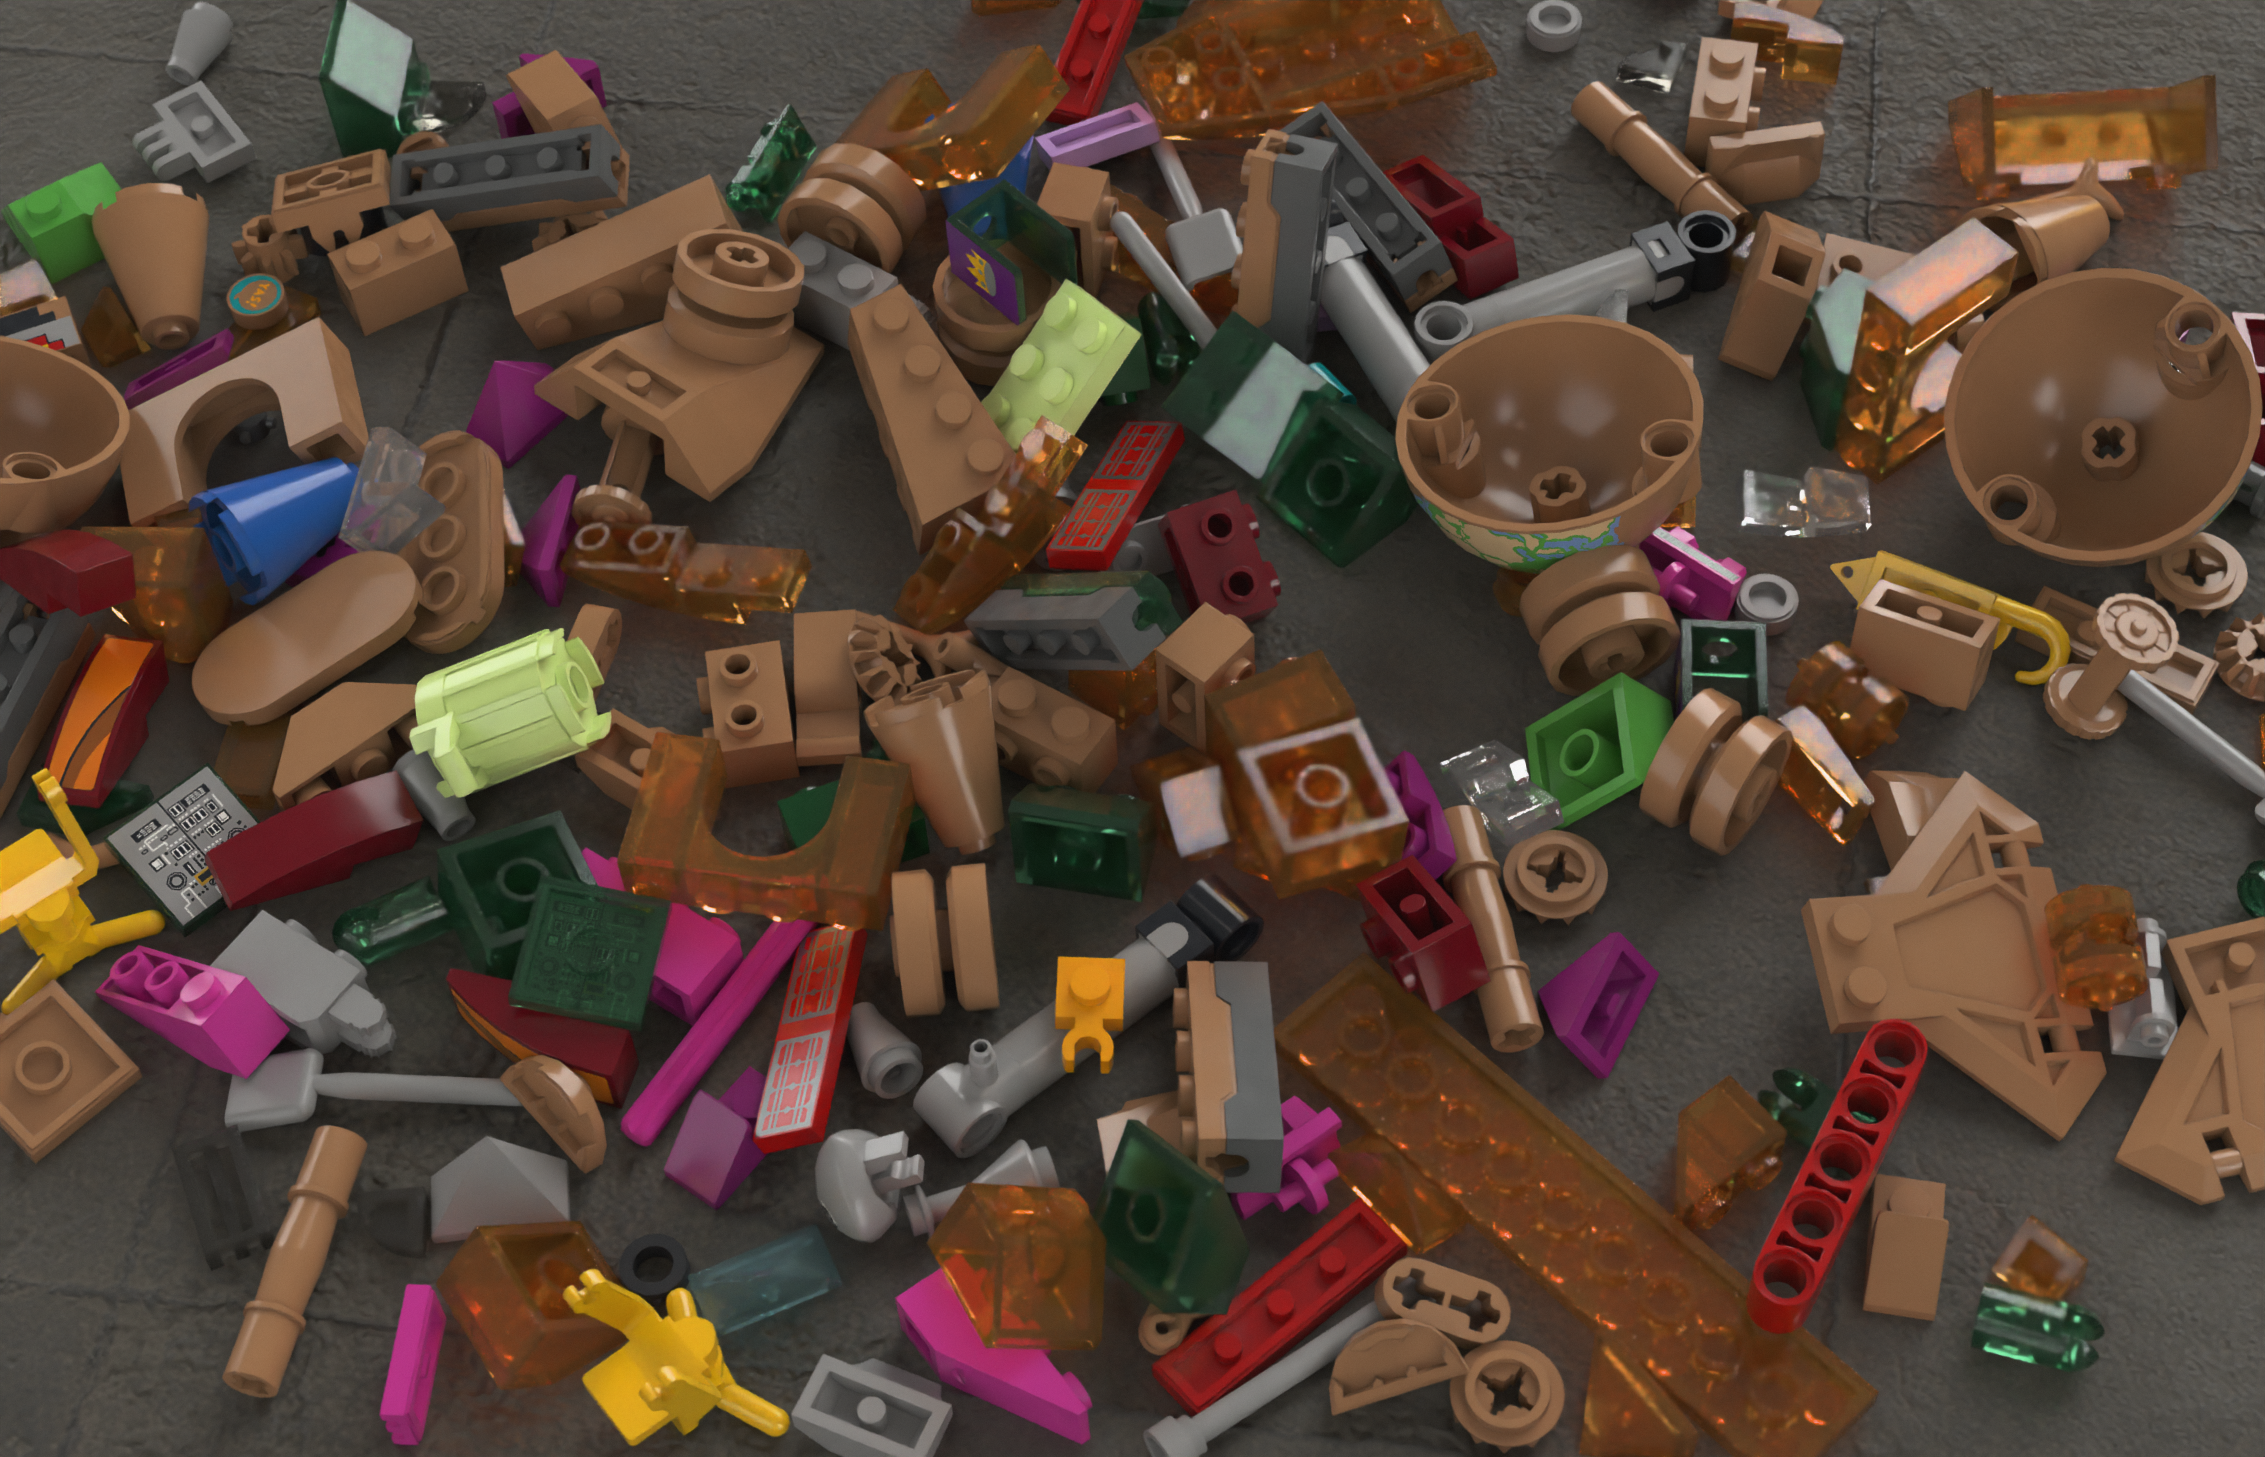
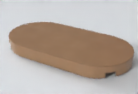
M463 431L444 432L424 442L411 455L416 461L410 466L408 472L401 469L395 481L391 498V553L401 557L410 565L423 591L422 604L420 605L418 602L413 612L416 620L404 637L417 648L432 654L454 652L474 641L494 618L504 591L502 464L493 448L481 439H477Z
M384 551L359 552L335 561L214 638L202 651L195 663L192 673L194 695L209 717L225 725L232 726L229 721H244L246 726L260 725L282 716L395 644L410 630L416 620L413 612L418 602L420 605L422 604L423 597L422 587L416 575L404 559Z

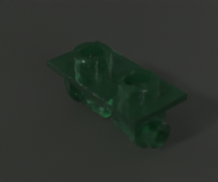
M791 104L786 105L778 119L764 124L760 131L761 136L747 157L751 164L743 165L734 180H731L725 188L727 195L726 203L731 209L743 212L746 208H757L766 223L772 222L817 147Z

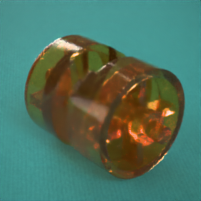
M1834 641L1825 645L1809 660L1805 657L1800 659L1797 663V668L1800 670L1792 680L1786 694V704L1811 724L1821 722L1823 725H1826L1825 732L1830 736V741L1855 761L1868 757L1885 742L1892 745L1897 741L1899 735L1894 731L1902 722L1909 707V697L1886 678L1875 679L1872 676L1868 677L1869 669L1865 666L1864 660L1841 641Z
M2083 884L2078 888L2063 892L2047 902L2044 907L2050 947L2058 952L2053 958V967L2058 997L2061 1002L2069 1006L2085 1009L2099 1008L2100 1011L2106 1012L2113 1010V1006L2130 1002L2146 992L2149 986L2142 947L2134 942L2139 936V928L2133 896L2129 891L2115 886Z

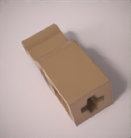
M856 609L794 613V694L797 720L796 758L798 766L856 763L862 760L860 721L862 719V687L853 673L848 649L849 632L852 625L857 622Z

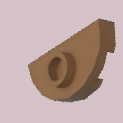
M545 1055L526 1057L510 1066L500 1077L501 1082L581 1171L586 1174L603 1164L607 1147L604 1122L593 1098L591 1088L581 1075L572 1072L562 1062Z
M1406 1318L1377 1321L1354 1334L1336 1356L1329 1382L1332 1416L1469 1373L1468 1366L1455 1343L1431 1325Z

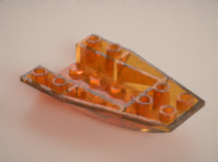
M1227 0L1124 56L1125 64L1161 137L1179 140H1227L1264 136L1268 129L1280 131L1321 101L1341 121L1396 108L1497 75V66L1476 30L1460 35L1440 0Z

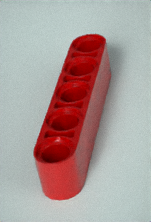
M1896 1018L1885 1019L1873 1025L1866 1034L1755 1262L1746 1298V1306L1753 1322L1765 1331L1775 1334L1791 1333L1800 1328L1809 1317L1916 1092L1926 1060L1928 1046L1926 1038L1920 1029L1908 1021ZM1893 1057L1901 1061L1905 1067H1889L1878 1058ZM1858 1111L1867 1112L1876 1117L1879 1122L1875 1124L1862 1123L1855 1119L1851 1113ZM1830 1167L1840 1168L1849 1173L1853 1179L1838 1181L1826 1175L1823 1169ZM1801 1224L1816 1226L1822 1230L1825 1237L1821 1239L1806 1238L1797 1232L1795 1226ZM1771 1282L1786 1283L1794 1288L1798 1295L1793 1298L1777 1297L1765 1285Z

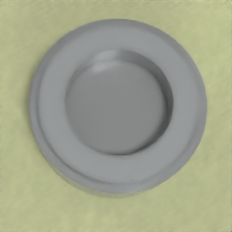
M1542 1L1534 5L1528 12L1527 39L1533 46L1543 51L1562 52L1575 46L1580 39L1581 13L1575 6L1565 1Z
M1774 574L1753 575L1744 580L1739 588L1734 605L1735 617L1739 624L1751 633L1763 636L1766 623V636L1781 634L1788 630L1795 621L1799 603L1798 593L1789 581Z

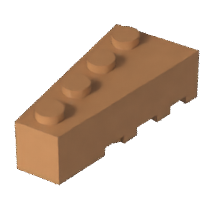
M707 175L500 268L513 315L536 349L541 350L663 319L669 288L675 284L672 280L678 242L689 233L705 229L743 230L711 175Z
M899 284L851 308L847 344L869 409L873 411L879 430V440L885 457L889 459L897 483L896 490L903 511L907 513L918 555L924 554L1021 503L1027 470L903 285Z

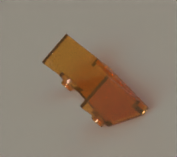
M2204 75L2171 87L1993 96V87H1983L1948 101V125L1963 188L1975 189L1976 199L2011 197L2010 187L2074 184L2088 157H2093L2098 165V182L2146 180V190L2182 188V177L2218 169L2216 75Z

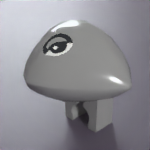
M840 1130L831 1135L819 1151L815 1165V1187L818 1201L827 1219L839 1231L859 1242L872 1243L878 1240L898 1219L901 1188L923 1182L925 1161L920 1154L907 1158L909 1138L904 1131L879 1137L867 1130Z

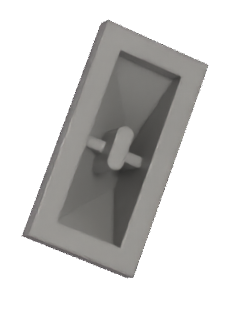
M486 1136L431 1176V1238L434 1244L571 1227L569 1166L567 1160Z

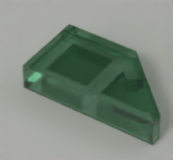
M42 763V765H41V767L39 768L38 772H40L41 770H43L45 763ZM119 779L100 808L67 804L84 835H88L150 806L155 797L149 785ZM33 781L16 812L21 825L65 835L47 803L39 801L38 788Z

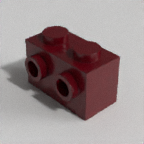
M1236 489L1169 511L1158 523L1159 531L1190 615L1207 602L1224 615H1234L1246 624L1268 616L1278 606L1276 597L1281 595V587L1277 573L1270 561L1263 562L1255 542V539L1260 537L1255 513L1248 503L1241 504Z
M1413 854L1355 884L1367 920L1360 924L1361 933L1369 949L1377 959L1385 955L1389 958L1388 964L1391 972L1405 994L1416 991L1429 1009L1434 1012L1491 981L1472 922Z

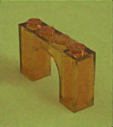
M1040 44L1001 52L970 90L949 109L948 105L953 103L928 68L891 76L834 144L854 143L876 150L897 163L914 180L920 192L998 178L1070 88ZM934 113V119L924 124L925 120Z
M1971 218L1866 289L1835 450L1841 455L1848 466L1855 470H1860L1876 485L1945 439L1944 413L1947 390L1956 364L1962 355L1946 340L1962 326L2009 295L2019 252L1976 218Z
M656 732L617 859L627 897L636 898L650 905H665L669 902L699 906L706 911L716 914H727L737 911L765 915L778 922L787 923L805 920L827 923L845 931H856L861 928L883 931L892 897V873L898 872L916 802L911 765L909 763L846 756L832 811L822 830L809 842L788 853L765 857L749 856L725 847L711 834L728 777L720 740Z

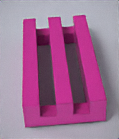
M406 1285L379 1414L382 1421H386L385 1427L388 1432L392 1433L391 1439L394 1444L419 1445V1441H422L446 1323L445 1313L431 1285Z

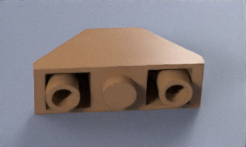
M1767 211L1761 214L1718 360L1770 381L1776 377L1812 303L1826 251L1818 232Z
M343 682L292 715L272 790L281 812L335 789L384 774L394 767L402 756L413 750L409 736L411 729L418 727L414 699L417 685Z

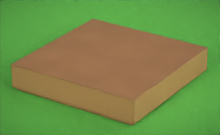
M54 979L0 1021V1127L35 1164L142 1078L141 1071L137 1065Z

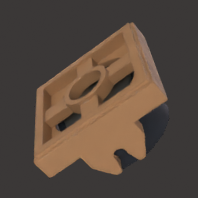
M377 149L277 175L271 211L277 233L300 228L309 254L328 256L327 254L389 228L382 206L390 204L391 167L385 150Z

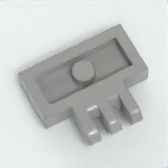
M202 81L152 104L159 123L137 133L132 140L134 148L142 155L144 161L152 168L154 174L161 181H168L196 168L204 180L209 183L257 159L252 143Z

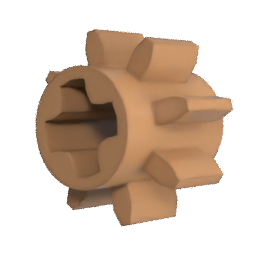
M271 215L257 216L241 226L244 240L232 243V248L238 265H242L245 276L265 273L275 276L282 283H285L293 278L294 275L297 276L299 274L296 259H304L309 254L303 235H298L297 229L277 233Z

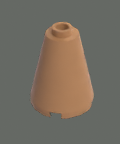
M146 183L126 187L115 192L117 202L109 205L104 210L102 202L95 207L91 220L93 232L141 337L146 342L156 345L161 349H178L194 338L200 329L210 221L208 209L203 197L197 193L196 200L184 196L182 186L171 183Z
M2087 195L1983 205L1969 211L1957 221L1953 230L1959 229L1957 244L1949 248V261L1951 268L1967 267L1969 269L1980 306L1983 305L1995 313L2012 298L2033 286L2079 269L2107 242L2110 233L2109 219L2102 205Z
M974 669L964 670L910 687L911 693L903 696L900 699L901 704L897 706L894 704L892 695L884 697L868 706L863 713L869 728L944 847H958L960 854L966 855L994 845L997 842L995 833L1005 827L991 686L986 670L982 669L977 674H975Z

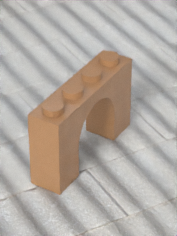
M317 317L128 410L130 414L129 432L119 463L130 525L162 555L198 539L193 526L203 521L200 507L189 512L188 503L192 496L208 490L206 483L207 467L217 445L230 430L249 417L267 411H281L289 448L305 464L331 457H337L345 464L349 462L355 463L373 453L349 350L328 326Z

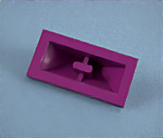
M229 328L131 381L123 397L128 410L228 362L234 342V336Z
M495 360L466 429V433L481 439L493 448L499 456L502 466L507 469L511 468L569 416L535 394L534 385L556 370L546 363Z
M565 475L504 552L507 559L548 607L560 608L582 528L577 525L572 516V505L575 496L581 490L577 475Z
M1615 932L1607 935L1538 990L1556 1036L1597 1079L1608 1078L1659 973L1620 932Z

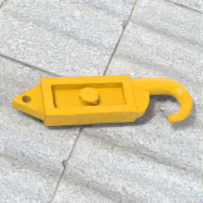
M1883 550L1878 551L1876 557L1835 563L1830 566L1831 570L1857 600V610L1877 582L1882 579L2000 618L1993 650L1997 649L2008 638L2013 627L2043 638L2048 643L2050 649V657L2047 663L2039 670L2016 672L2015 680L2019 683L2032 686L2046 684L2056 669L2068 664L2071 652L2069 635L2060 621L2047 612ZM1846 566L1853 569V575L1850 578L1844 575L1843 571Z

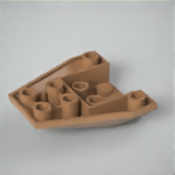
M663 321L617 336L575 355L535 384L534 389L537 396L576 420L581 419L603 402L662 438L664 442L665 475L711 502L751 471L824 355V344L793 327L788 351L779 359L762 364H732L711 360L685 349L670 338L663 327Z

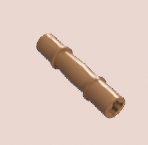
M1593 82L1580 91L1572 104L1571 115L1605 145L1608 153L1612 156L1620 155L1646 183L1675 204V212L1681 218L1696 211H1715L1725 215L1733 222L1736 230L1734 246L1746 236L1752 226L1753 215L1726 192L1712 174H1702L1677 147L1649 127L1645 115L1633 110L1603 82Z
M1470 805L1453 806L1443 810L1453 839L1457 861L1444 872L1442 880L1445 889L1453 894L1454 903L1472 922L1491 980L1473 991L1478 995L1492 1047L1500 1052L1522 1051L1538 1043L1544 1034L1529 982L1531 973L1528 965L1520 961L1512 919L1498 883L1501 876L1500 865L1494 859L1481 812L1478 808Z
M320 1126L315 1130L297 1181L289 1189L287 1198L291 1205L269 1252L255 1301L248 1302L244 1308L243 1315L245 1318L222 1377L227 1385L239 1392L262 1398L276 1396L297 1338L304 1332L306 1321L302 1317L323 1270L337 1221L344 1218L349 1210L348 1199L368 1148L366 1141L361 1136L348 1129L337 1126Z

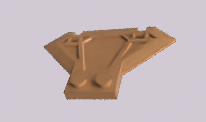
M1964 771L1874 895L1809 899L1801 909L1830 1033L1869 1031L1873 1025L1885 1019L1896 1018L1908 1021L1920 1029L1926 1038L1928 1047L2060 1142L2107 1074L2101 1052L2081 1051L2076 1031L2091 1029L2094 1024L2051 868L2032 867L2030 865L2026 849L2041 847L2044 843L2039 823ZM1991 853H2000L2003 868H1995ZM2040 1036H2049L2053 1053H2044Z
M2260 917L2167 940L2161 955L2187 1013L2114 1159L2115 1162L2199 1205L2223 1200L2225 1195L2220 1179L2234 1175L2240 1176L2249 1193L2265 1190V917ZM2222 1138L2226 1149L2209 1152L2205 1141Z

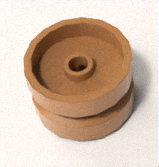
M848 143L833 144L820 152L808 169L803 182L796 186L784 203L778 216L780 235L788 248L806 231L891 274L903 251L908 249L920 231L927 216L925 200L916 183L897 163L876 150Z
M705 229L689 233L678 242L672 280L675 284L669 288L663 327L670 338L685 349L711 360L732 364H762L777 360L789 348L794 325V312L792 309L799 303L805 267L796 254L781 244L757 234L733 229Z
M1002 236L973 240V242L1014 275L1019 325L1013 323L951 272L950 255L938 267L933 283L939 341L964 378L980 385H996L1010 364L1014 352L1024 343L1042 316L1046 304L1055 296L1062 285L1060 273L1056 268L1018 238Z
M1611 545L1575 553L1554 563L1535 577L1521 594L1520 612L1529 634L1536 644L1540 645L1538 656L1550 684L1557 692L1571 696H1580L1620 672L1634 680H1639L1665 663L1678 647L1681 633L1670 607L1664 598L1659 596L1660 584L1643 550L1629 545Z
M1713 688L1703 689L1688 703L1662 741L1641 789L1639 807L1642 813L1669 828L1679 826L1689 820V833L1692 840L1710 851L1723 856L1729 854L1743 840L1769 801L1788 760L1793 736L1791 730L1763 715L1753 717L1742 724L1743 716L1740 703Z
M985 863L951 867L946 876L948 909L939 910L937 908L934 881L926 869L892 873L894 915L890 916L891 945L895 975L900 977L907 1018L941 1015L946 1005L945 972H955L958 1000L966 1012L1000 1009L994 935Z

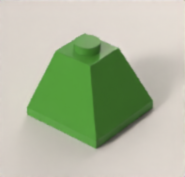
M100 162L8 204L1 210L4 220L52 285L105 258L95 238L91 220L95 207L102 202L104 210L109 205L117 202L115 192L122 189Z
M1620 672L1526 727L1525 733L1537 832L1561 830L1643 784L1662 741L1674 723L1671 701Z

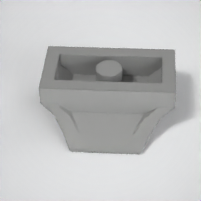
M823 1354L791 1417L794 1427L828 1451L843 1457H933L951 1420L953 1410L951 1404L942 1401L941 1385L875 1358L860 1364L850 1365Z

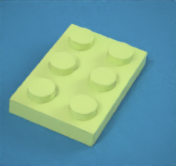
M1065 279L1055 296L1048 301L1042 316L1024 343L1014 352L1010 364L990 394L981 402L1027 470L1026 477L1040 485L1142 335L1084 289L1068 279Z

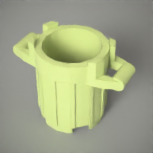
M563 628L552 632L549 629H544L425 675L417 683L414 699L418 727L411 729L409 738L415 754L418 755L427 751L435 767L445 779L436 786V789L445 798L453 795L464 797L589 749V746L604 739L610 732L611 711L599 716L597 715L592 688L604 684V680L592 654L579 637L565 642Z

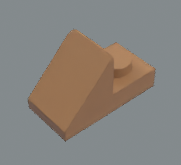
M1876 1174L1871 1191L1862 1310L1934 1321L1949 1232V1222L1943 1219L1946 1184Z

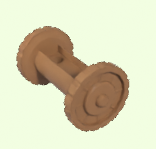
M606 405L601 418V426L608 438L613 440L599 485H591L579 491L572 505V516L580 528H583L585 532L595 536L597 539L632 544L643 540L648 535L652 524V512L649 510L648 505L640 498L654 455L664 453V442L662 438Z
M2120 593L2114 597L2110 596L2107 598L2093 617L2092 632L2095 635L2096 643L2101 647L2089 665L2071 663L2064 667H2059L2044 686L2043 702L2045 703L2046 711L2053 718V721L2059 727L2064 728L2066 732L2083 739L2099 740L2114 734L2124 722L2127 715L2126 711L2128 710L2125 695L2117 690L2131 669L2136 671H2153L2158 667H2163L2178 648L2179 632L2176 630L2177 626L2173 618L2169 616V613L2162 606L2157 605L2155 601L2138 594Z

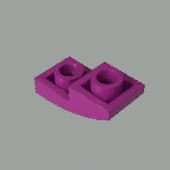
M1403 750L1385 768L1377 770L1363 788L1369 833L1389 843L1392 865L1413 854L1436 880L1457 861L1453 839L1442 807L1427 776L1414 755Z

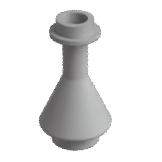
M1020 1139L970 1184L927 1197L920 1185L914 1186L915 1193L904 1196L903 1202L914 1237L927 1233L929 1239L935 1238L934 1223L976 1210L1044 1219L1048 1212L1047 1203L1059 1200L1062 1197L1057 1174L1047 1147L1043 1146L1030 1150L1027 1142Z

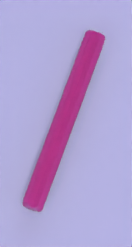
M814 880L804 881L624 1115L621 1122V1131L629 1139L643 1147H647L654 1142L795 956L797 947L810 930H814L829 911L833 895L827 888Z

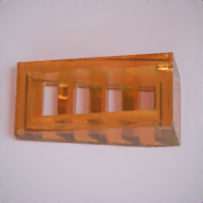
M1802 704L1775 721L1791 730L1793 736L1790 754L1777 784L1835 840L1845 847L1855 838L1876 800L1819 717L1806 704ZM1827 783L1834 789L1832 793L1826 787ZM1843 799L1852 806L1847 816L1840 807Z

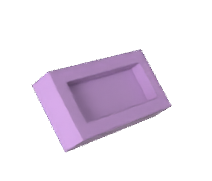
M1138 102L1035 138L1039 157L1049 170H1051L1053 162L1088 167L1160 141L1155 120Z

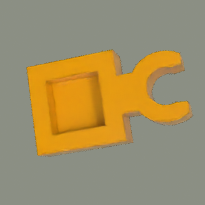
M1058 957L1055 1029L1070 1030L1062 1043V1065L1065 1072L1074 1073L1075 1055L1080 1050L1093 1049L1100 1055L1101 1073H1110L1114 1061V1044L1111 1036L1106 1031H1123L1125 959Z

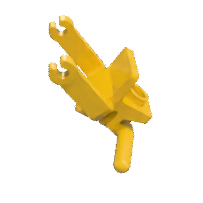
M47 768L31 777L72 845L74 854L66 860L43 829L34 830L0 851V934L16 926L28 947L33 949L38 956L44 954L2 1002L1 1011L6 1015L13 1012L53 979L56 981L58 977L73 969L72 966L87 956L92 957L108 947L156 935L165 926L163 914L153 909L90 925L96 920L78 894L80 892L77 887L97 875L100 860L67 806L66 802L68 799L55 777L51 776Z
M597 1269L587 1270L580 1275V1280L586 1286L581 1291H578L574 1286H569L565 1289L563 1298L575 1313H585L623 1332L629 1339L621 1349L585 1373L582 1378L587 1391L629 1445H638L670 1421L685 1436L698 1427L699 1420L715 1405L770 1436L778 1437L788 1430L790 1418L783 1409L736 1384L724 1362L713 1324L706 1319L698 1318L693 1296L687 1289L675 1288L669 1292L666 1297V1307L669 1316L663 1320L642 1297L605 1279Z

